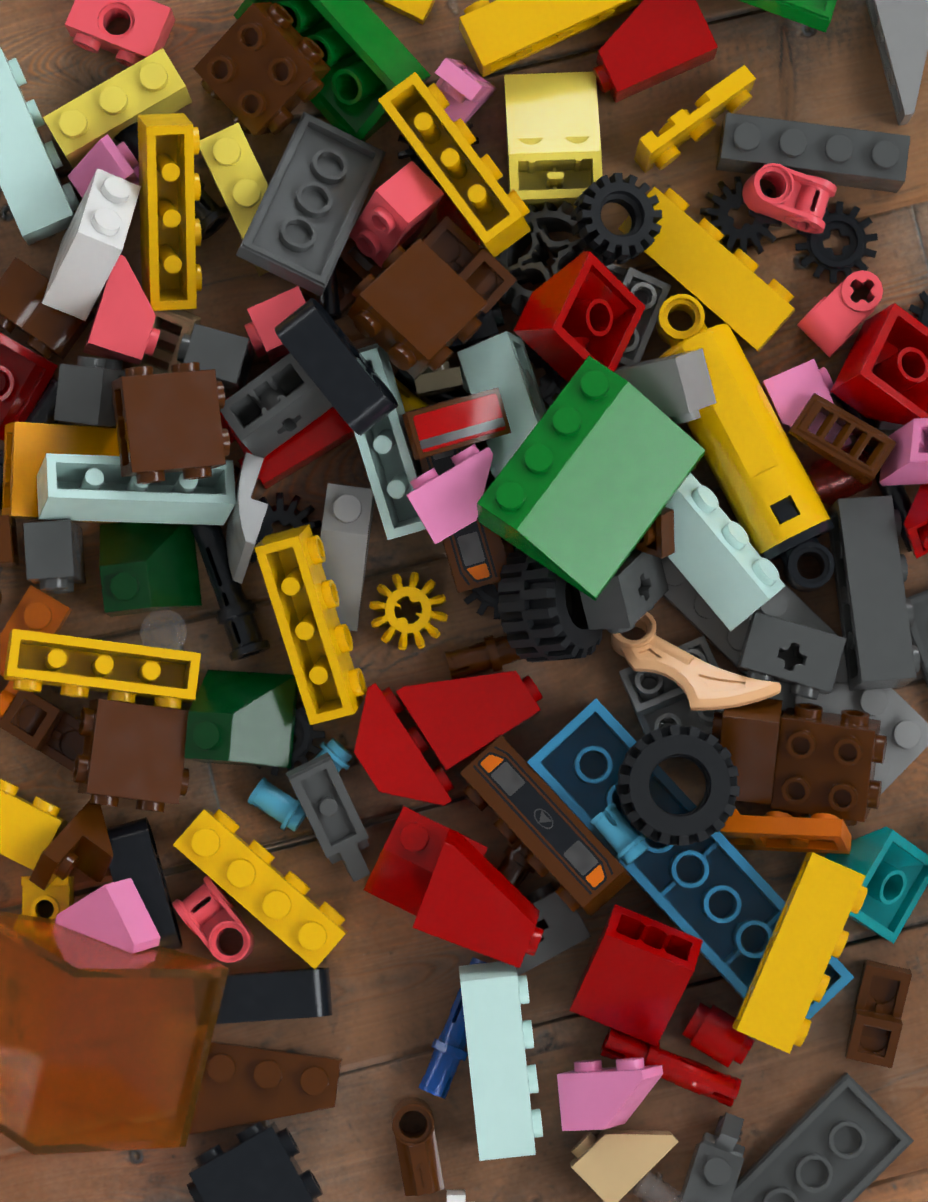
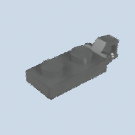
M328 752L286 772L285 774L326 858H329L331 864L342 860L353 882L371 874L360 850L370 846L367 841L369 836Z
M726 1112L724 1116L719 1117L714 1135L708 1132L704 1133L701 1142L695 1146L678 1202H731L744 1161L742 1157L745 1147L736 1144L744 1119Z

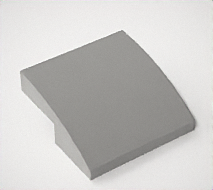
M247 452L235 487L236 504L228 517L226 530L229 568L233 581L241 584L243 583L268 507L267 503L252 499L264 458Z

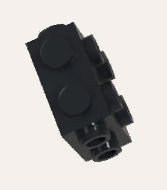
M258 1121L236 1134L239 1140L237 1144L224 1151L217 1144L195 1157L194 1159L198 1166L190 1171L189 1175L192 1182L187 1184L188 1190L195 1202H319L317 1197L323 1194L311 1170L302 1172L294 1158L300 1151L287 1128L279 1131L275 1122L264 1128L262 1122Z

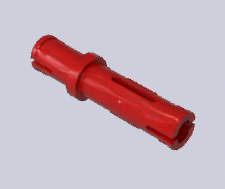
M609 1028L600 1050L601 1056L612 1060L643 1057L645 1066L662 1065L663 1075L661 1079L699 1095L714 1099L728 1107L733 1105L742 1079L724 1074L709 1066L659 1048L660 1043L656 1047Z

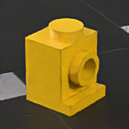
M21 876L22 933H33V942H61V933H71L73 930L55 924L58 913L74 904V876H67L64 880L57 876L45 891L29 880L31 876ZM43 900L50 901L54 907V912L49 918H43L38 913V905Z

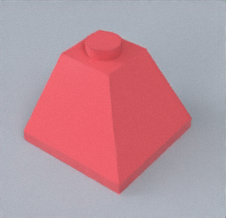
M123 255L119 256L103 287L83 352L139 365L144 354L153 356L161 330L153 328L156 314L126 257Z

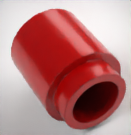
M703 1003L699 1004L682 1033L683 1036L691 1040L689 1045L727 1068L732 1061L741 1065L755 1042L748 1035L732 1028L735 1017L715 1005L709 1008Z

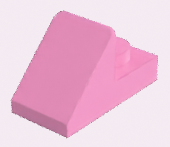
M445 58L435 71V74L440 77L436 85L450 103V106L444 110L453 123L459 118L466 123L497 89L462 60Z

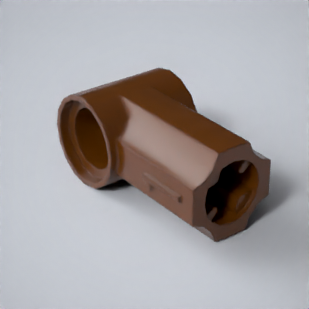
M417 1097L403 1099L394 1107L392 1112V1130L395 1136L405 1196L433 1194L445 1189L433 1113L430 1106L424 1100ZM418 1111L425 1116L426 1123L420 1131L409 1133L402 1129L399 1121L406 1112Z

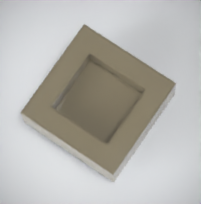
M446 361L436 372H433L428 367L423 374L414 379L419 398L464 389L460 367L450 368L449 361Z

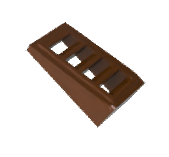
M816 393L811 396L788 431L789 434L863 485L874 479L897 444L896 441L880 430ZM821 412L827 417L816 434L808 431V428L818 413ZM836 422L842 428L831 444L824 439ZM852 433L858 439L849 453H846L841 448ZM868 444L874 450L867 461L863 463L858 458Z

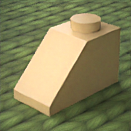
M602 1130L597 1136L589 1132L572 1148L571 1152L575 1158L570 1162V1165L604 1202H619L679 1141L669 1130Z

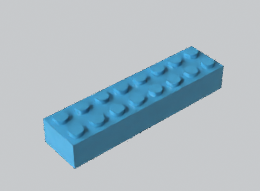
M596 698L527 763L615 857L617 855L616 851L590 821L600 812L605 811L604 809L614 803L629 824L631 823L621 810L616 785H618L619 775L617 774L619 767L625 758V754L637 741ZM657 765L651 774L649 782L650 794L656 805L671 814H685L695 809L697 806ZM636 831L639 836L642 835L641 832ZM720 831L715 832L702 842L682 846L665 845L645 838L643 841L649 848L629 865H626L622 859L618 862L680 931L703 940L700 953L744 1000L785 905V901ZM831 956L824 973L830 976L826 992L819 1003L812 1001L805 1017L806 1019L810 1020L854 978L847 968L833 956Z

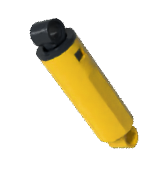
M688 294L670 296L663 302L659 310L656 328L660 338L670 345L671 348L659 358L703 348L717 402L699 409L701 418L686 422L696 442L705 449L704 457L739 525L746 531L750 544L761 557L771 562L781 558L784 564L783 572L785 579L792 588L800 592L818 590L830 580L834 573L835 562L833 555L817 539L835 528L830 516L730 326L719 324L707 328L704 322L705 313L703 306L696 298ZM677 310L684 311L692 318L693 326L685 331H677L669 324L668 315ZM808 555L817 559L821 567L818 578L806 579L801 576L797 569L799 557Z

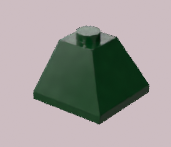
M132 522L101 524L99 567L104 613L113 617L202 606L194 534L191 531L194 525Z
M208 670L196 694V699L188 711L184 758L202 763L291 768L298 692L295 676L292 674Z

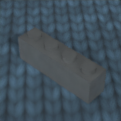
M726 113L721 126L716 170L753 175L764 165L776 163L806 175L824 178L838 186L897 193L906 178L910 136Z
M892 495L837 499L826 511L835 526L833 530L829 531L831 553L835 562L834 576L842 637L847 638L844 653L849 691L904 687L917 678L916 673L920 669V653L918 647L912 645L910 627L914 623V609L911 600L906 599L904 582L908 576V564L905 555L900 554L898 537L902 530L900 512L898 509H894Z

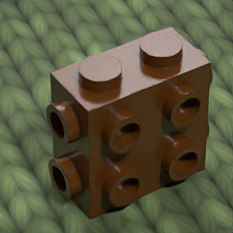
M271 2L253 3L193 68L202 78L201 84L205 91L213 98L222 100L233 112L231 117L234 123L239 122L241 129L253 136L268 133L276 135L284 130L294 119V115L291 113L292 110L301 101L307 103L322 90L324 83L321 80L331 70L322 59L324 57L322 49L308 37H302L291 25L294 21L286 9L277 3Z
M419 238L407 250L402 246L396 248L382 264L385 271L379 277L375 278L372 274H369L359 283L352 292L356 301L347 313L361 334L372 338L388 353L391 362L397 368L407 371L414 379L419 377L428 367L433 372H436L453 354L449 346L457 339L463 344L466 343L483 324L478 319V316L488 304L485 299Z
M199 362L171 365L172 373L154 374L153 366H139L124 369L125 376L111 382L122 477L136 476L137 484L166 481L165 473L183 472L184 480L212 477L211 469L226 465L225 457L230 454V437L228 430L222 428L220 409H223L225 406V391L223 383L216 380L215 369L200 370Z
M105 699L90 700L89 708L82 709L79 720V735L85 736L83 755H76L73 766V782L79 783L78 793L91 794L90 804L118 807L119 798L137 800L136 809L164 813L165 804H179L180 796L186 795L189 785V769L184 768L188 711Z
M797 703L794 708L788 707L782 715L780 722L771 808L783 810V812L793 817L810 818L811 814L828 813L843 819L846 826H854L857 824V821L865 822L870 809H878L881 796L882 781L874 780L876 763H884L887 746V736L879 735L881 720L869 719L870 714L860 710H842L841 715L823 712L822 706L811 703Z

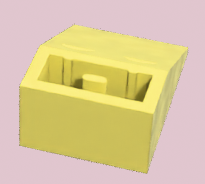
M592 71L504 75L508 191L511 192L514 189L527 207L528 204L535 205L538 210H543L545 202L553 203L558 209L563 201L571 203L575 209L577 207L574 205L576 199L593 182H596L603 176L595 74Z

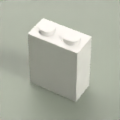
M97 168L61 240L42 304L86 321L123 250L141 186Z

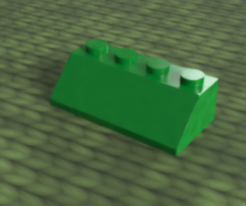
M244 0L234 14L238 20L253 3L260 2L277 3L286 9L294 21L291 25L302 37L310 38L322 49L324 53L322 59L331 68L321 80L324 83V87L310 101L332 126L364 142L390 120L378 101L379 98L414 72L418 74L424 84L431 76L363 0Z

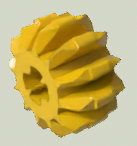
M417 572L411 573L409 587H403L402 579L396 573L392 575V581L396 588L393 593L383 584H379L377 587L379 594L387 599L386 603L370 601L369 608L371 610L385 612L384 616L373 619L371 625L372 628L376 629L389 624L390 627L381 637L385 644L389 643L395 634L398 633L400 634L398 649L400 651L407 649L408 636H414L416 646L421 650L425 648V641L421 632L425 630L434 639H438L441 635L439 630L430 624V621L447 622L448 615L446 613L432 611V608L446 603V597L444 594L430 599L427 597L436 586V582L432 579L428 580L420 590L417 588L419 582V574ZM404 600H409L412 606L420 605L422 608V614L416 613L418 620L414 623L408 624L405 617L397 619L395 615L396 610H402L399 603Z

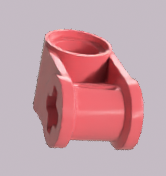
M770 163L761 167L746 180L742 190V197L747 207L755 213L779 220L803 232L820 234L824 232L826 226L823 217L829 198L835 196L837 187L824 178L806 175L781 164ZM761 179L768 180L774 185L776 198H769L763 194L760 188Z
M869 271L853 272L827 297L825 296L797 326L830 358L859 329L858 326L875 310L883 295L881 281ZM851 286L858 290L863 286L867 287L870 291L866 297L868 302L863 299L857 303L852 301L851 296L854 290Z
M208 875L203 878L204 884L182 901L176 899L172 902L174 909L181 919L219 961L225 963L241 962L252 953L255 941L251 929L234 909L233 903L223 889ZM211 898V900L208 903H206L203 907H201L199 910L195 912V910L199 906H201L204 902ZM230 928L237 929L242 934L244 942L239 953L232 956L226 954L220 947L221 935Z

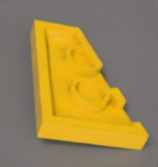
M743 65L706 91L695 102L697 109L692 113H689L687 109H681L667 120L668 122L659 130V137L652 130L639 139L634 157L635 162L644 173H647L655 165L659 170L667 167L681 154L678 147L690 138L695 142L700 141L717 126L713 121L725 110H728L730 113L737 112L752 99L753 96L749 92L752 90L756 80L754 75Z

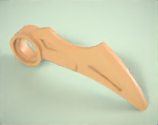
M648 612L635 623V627L641 628L646 632L642 638L630 640L622 636L621 633H611L613 650L620 656L625 657L633 671L656 673L674 681L685 693L690 711L740 707L765 700L781 692V684L778 682L754 679L723 670L656 635V621Z

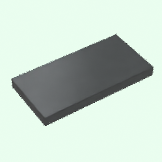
M303 112L236 256L321 297L386 152Z
M845 1072L737 1180L731 1202H853L914 1140Z

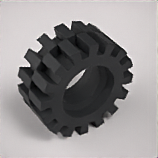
M614 173L610 178H608V175L600 177L576 199L574 205L577 207L571 212L570 220L577 221L571 228L573 236L578 234L582 236V239L577 243L582 250L588 245L592 249L591 252L597 258L600 255L603 256L602 263L610 265L615 260H617V264H623L630 259L633 260L651 246L655 241L654 237L660 233L661 225L656 223L662 219V210H654L653 208L659 203L656 195L648 198L645 193L651 187L645 182L640 187H637L635 183L638 177L631 174L625 180H623V173ZM618 203L627 210L632 220L629 233L615 235L604 226L601 220V210L605 204Z

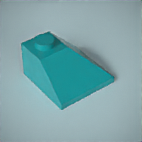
M883 827L852 840L850 854L827 853L825 858L866 875L862 886L868 888L864 903L858 914L850 912L848 917L894 944L928 886V854L894 830Z

